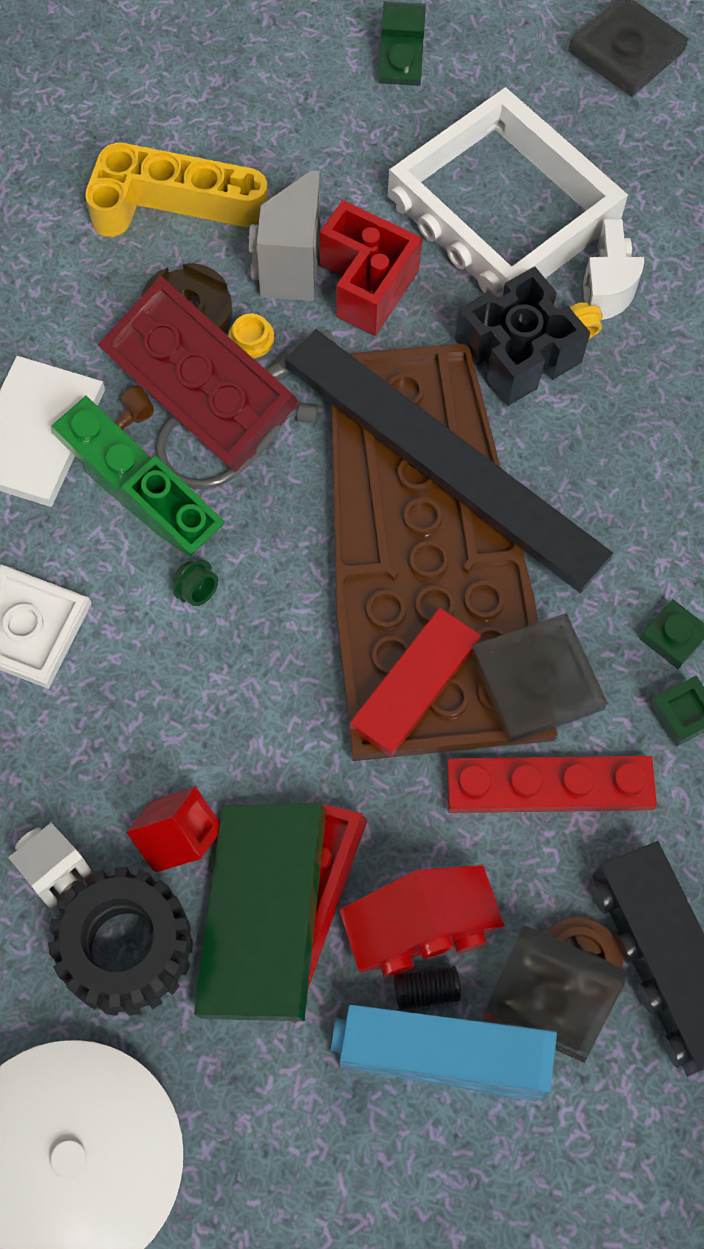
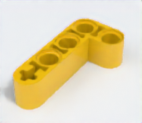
M113 143L103 148L100 152L86 189L85 198L94 230L103 236L114 237L121 235L128 229L137 205L242 227H250L251 224L259 225L260 207L268 201V186L265 176L260 171L252 168L127 143Z

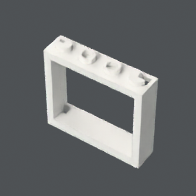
M506 87L390 168L388 181V197L396 204V211L401 214L406 213L417 223L421 234L427 240H435L447 252L449 259L458 269H466L478 281L481 290L485 294L490 292L497 299L503 296L504 285L507 281L534 266L547 278L600 237L604 219L622 218L628 197L626 192ZM493 130L502 135L586 210L513 266L508 264L421 183Z

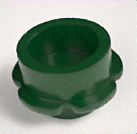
M199 560L197 564L195 562L182 564L173 577V595L180 599L181 602L185 603L187 601L192 606H200L207 602L213 596L218 586V577L211 571V564L206 560Z

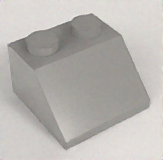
M309 171L263 203L260 207L259 225H250L249 252L253 253L251 279L259 280L260 298L314 301L321 229L320 171Z

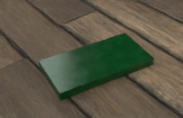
M321 803L222 805L194 1015L201 1019L305 1021L327 810Z

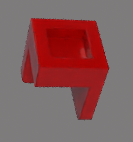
M195 786L148 803L126 833L154 872H160L200 860L217 837L220 822Z

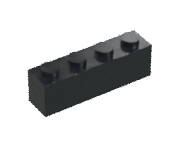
M656 841L600 864L592 875L595 882L590 887L599 910L603 914L609 912L618 932L614 933V937L622 952L623 960L627 964L634 963L642 980V983L638 984V992L646 1010L651 1015L658 1014L667 1035L662 1036V1042L670 1061L676 1068L682 1066L688 1077L704 1070V932L659 841Z

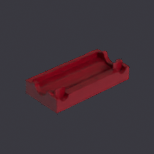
M162 276L155 281L98 344L104 352L235 473L248 459L257 453L256 448L261 438L273 427L281 426L286 421L287 416L299 404L296 397Z

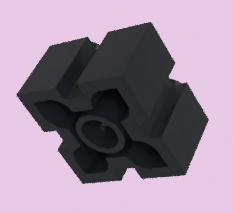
M535 266L507 281L501 298L496 300L488 292L461 307L458 312L455 341L458 344H464L469 347L475 366L486 361L489 365L486 380L507 406L537 390L541 374L546 372L554 380L581 364L591 333L569 306L558 311L554 306L556 290Z

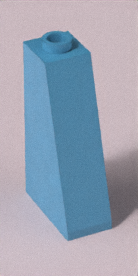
M349 1005L347 1019L336 1018L331 1052L341 1053V1068L536 1102L550 1093L557 1032Z

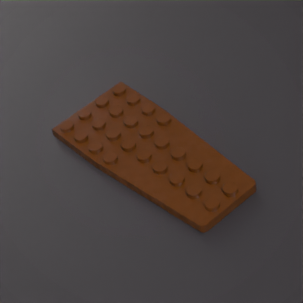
M464 344L349 353L501 468L471 351L468 346ZM332 404L336 614L352 760L391 758L351 730L350 722L439 608H442L479 633L481 639L393 757L555 741L557 730L534 593L522 549Z

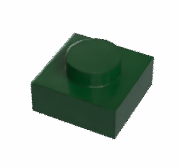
M672 599L643 631L639 639L679 670L704 641V623Z
M697 675L652 699L650 703L652 709L676 746L704 733V686Z

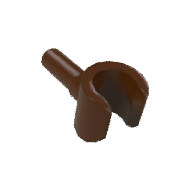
M133 386L124 392L121 401L126 411L119 415L120 417L114 423L123 430L133 422H143L153 415V405L141 386Z

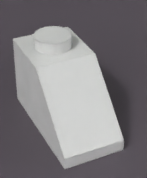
M52 823L43 830L35 828L25 834L15 846L17 851L8 857L56 916L61 913L57 908L61 899L65 897L70 901L76 895L72 889L76 883L82 880L85 886L94 882L93 872L83 857Z

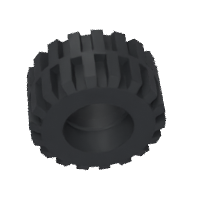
M115 867V875L107 876L104 870L92 873L94 882L85 886L82 880L72 887L76 895L70 901L63 897L57 906L61 912L59 920L51 919L49 931L54 935V941L48 942L49 955L56 963L53 968L66 987L84 1004L94 1010L98 1008L105 1014L117 1016L118 1012H126L131 1016L141 1014L140 1008L148 1005L154 1009L162 1004L160 998L167 992L171 995L176 992L180 987L177 982L181 974L187 975L191 965L188 957L189 953H193V940L190 934L192 929L185 911L177 896L172 894L169 886L161 879L158 882L154 881L148 872L138 870L137 875L129 872L127 867ZM121 914H137L146 918L153 928L154 935L151 948L145 958L136 966L124 971L112 972L100 968L92 956V944L99 928L112 917Z

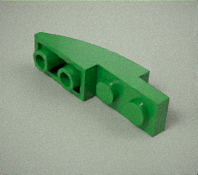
M86 395L51 426V433L85 465V472L157 535L189 557L225 524V521L156 455L151 458Z

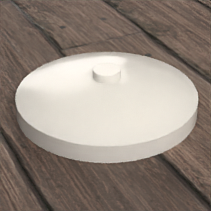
M65 1040L36 1046L21 1052L0 1066V1249H144L159 1232L171 1212L177 1197L183 1169V1142L178 1117L172 1102L158 1080L147 1068L124 1052L107 1045L81 1040Z

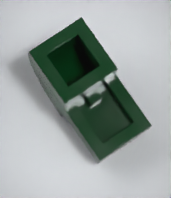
M384 1L379 84L421 86L426 3Z

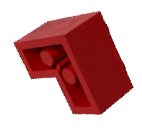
M342 200L320 231V266L342 276L336 285V317L376 336L419 272L422 237Z
M484 865L415 870L339 910L358 972L381 969L383 977L400 974L414 968L412 959L419 955L422 956V959H427L453 950L454 947L457 954L483 947L488 943L485 935L505 926Z

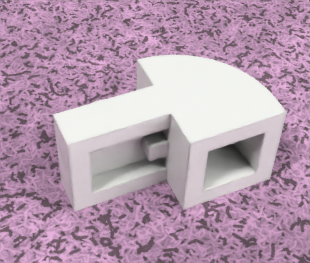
M604 219L597 245L598 257H589L583 280L584 302L588 303L589 306L600 307L603 314L601 320L618 315L630 305L644 267V257H631V239L624 238L622 219Z

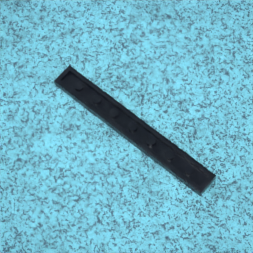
M317 329L285 358L286 369L580 594L611 560L613 555L611 550Z

